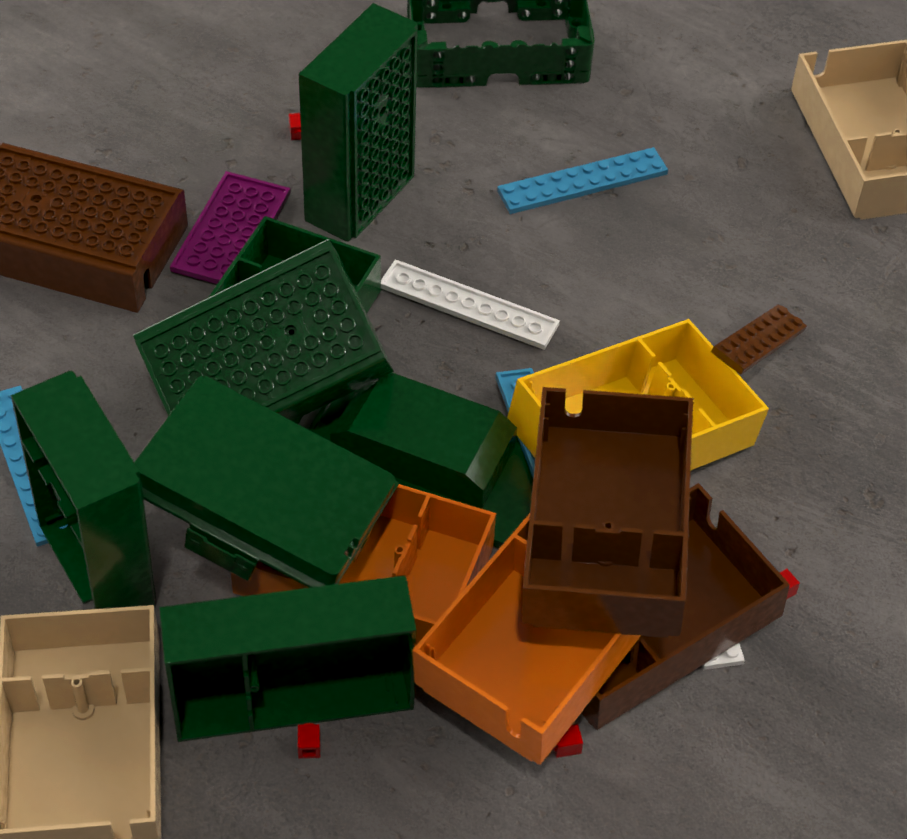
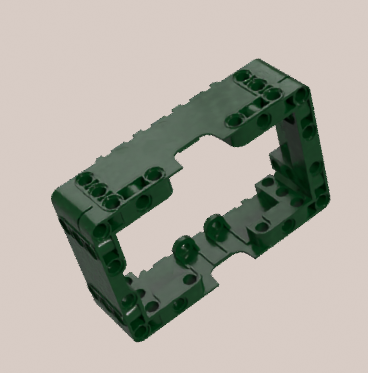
M407 0V18L418 23L416 83L418 88L487 86L488 78L493 74H516L519 78V85L576 84L590 81L595 39L587 0ZM504 1L508 4V13L518 12V18L522 21L565 20L568 38L561 40V45L551 43V45L533 44L528 46L525 41L515 40L510 45L498 46L494 41H486L482 43L481 47L466 46L465 48H460L459 45H455L453 48H447L446 42L427 43V31L424 24L464 23L470 19L471 14H477L480 3Z

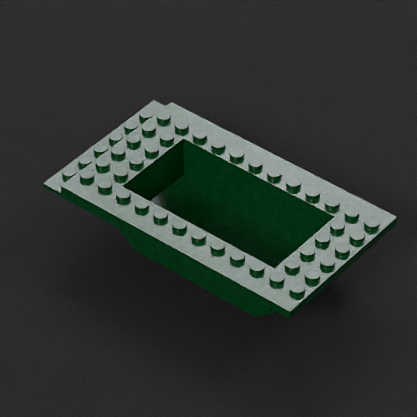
M390 373L323 406L308 429L394 475L395 481L401 485L496 513L494 547L500 548L530 513L533 477L516 435L517 427L500 411L404 376Z

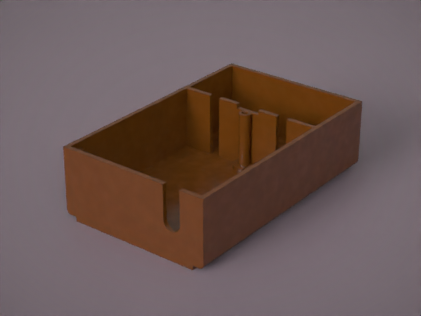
M2 143L0 145V276L138 313L146 300L143 281L145 271L147 273L148 288L152 289L188 227L184 190Z
M542 387L523 579L522 622L533 624V627L664 638L679 636L686 600L693 398L583 390L582 411L572 414L565 410L566 389Z
M699 483L690 488L686 600L681 633L679 636H668V638L641 636L581 712L588 723L593 725L596 730L783 616L790 584L723 510L719 512L717 528L712 524L710 511L713 498Z

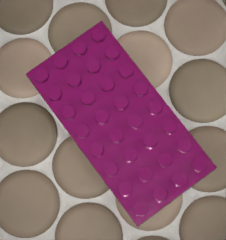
M225 171L171 263L170 271L218 284L264 216L277 219L291 193L290 188Z

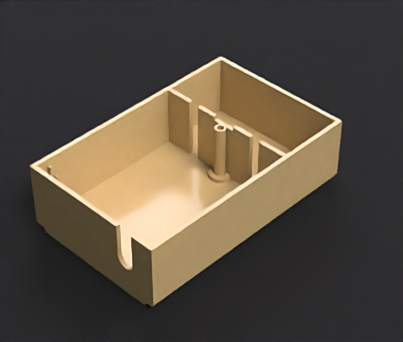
M907 40L829 50L825 69L819 75L813 74L818 53L799 54L791 91L854 217L862 220L907 213Z
M154 605L1 616L0 839H161L159 632Z

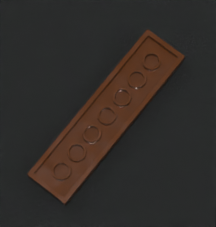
M778 304L716 344L711 352L741 375L801 334L807 325L800 318L788 312L787 308Z

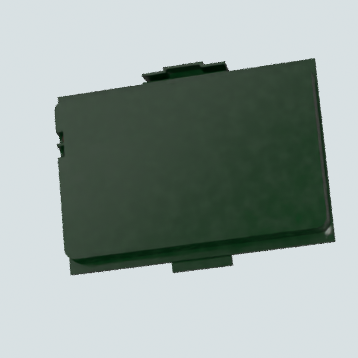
M200 376L195 380L134 462L140 471L143 499L190 524V528L186 530L184 548L246 581H249L258 561L309 588L339 584L352 561H356L375 523L399 486V482L395 481L394 475L207 376Z

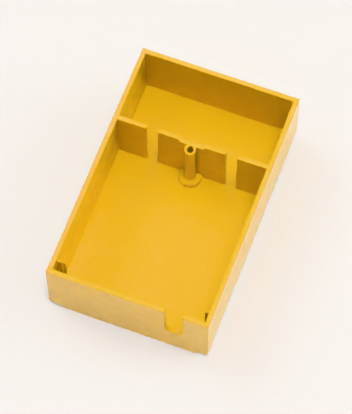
M690 319L518 378L507 418L517 427L516 435L534 458H536L542 387L566 389L565 410L572 414L582 411L583 390L693 398L691 470L754 446L769 408L734 369L711 352L714 346Z

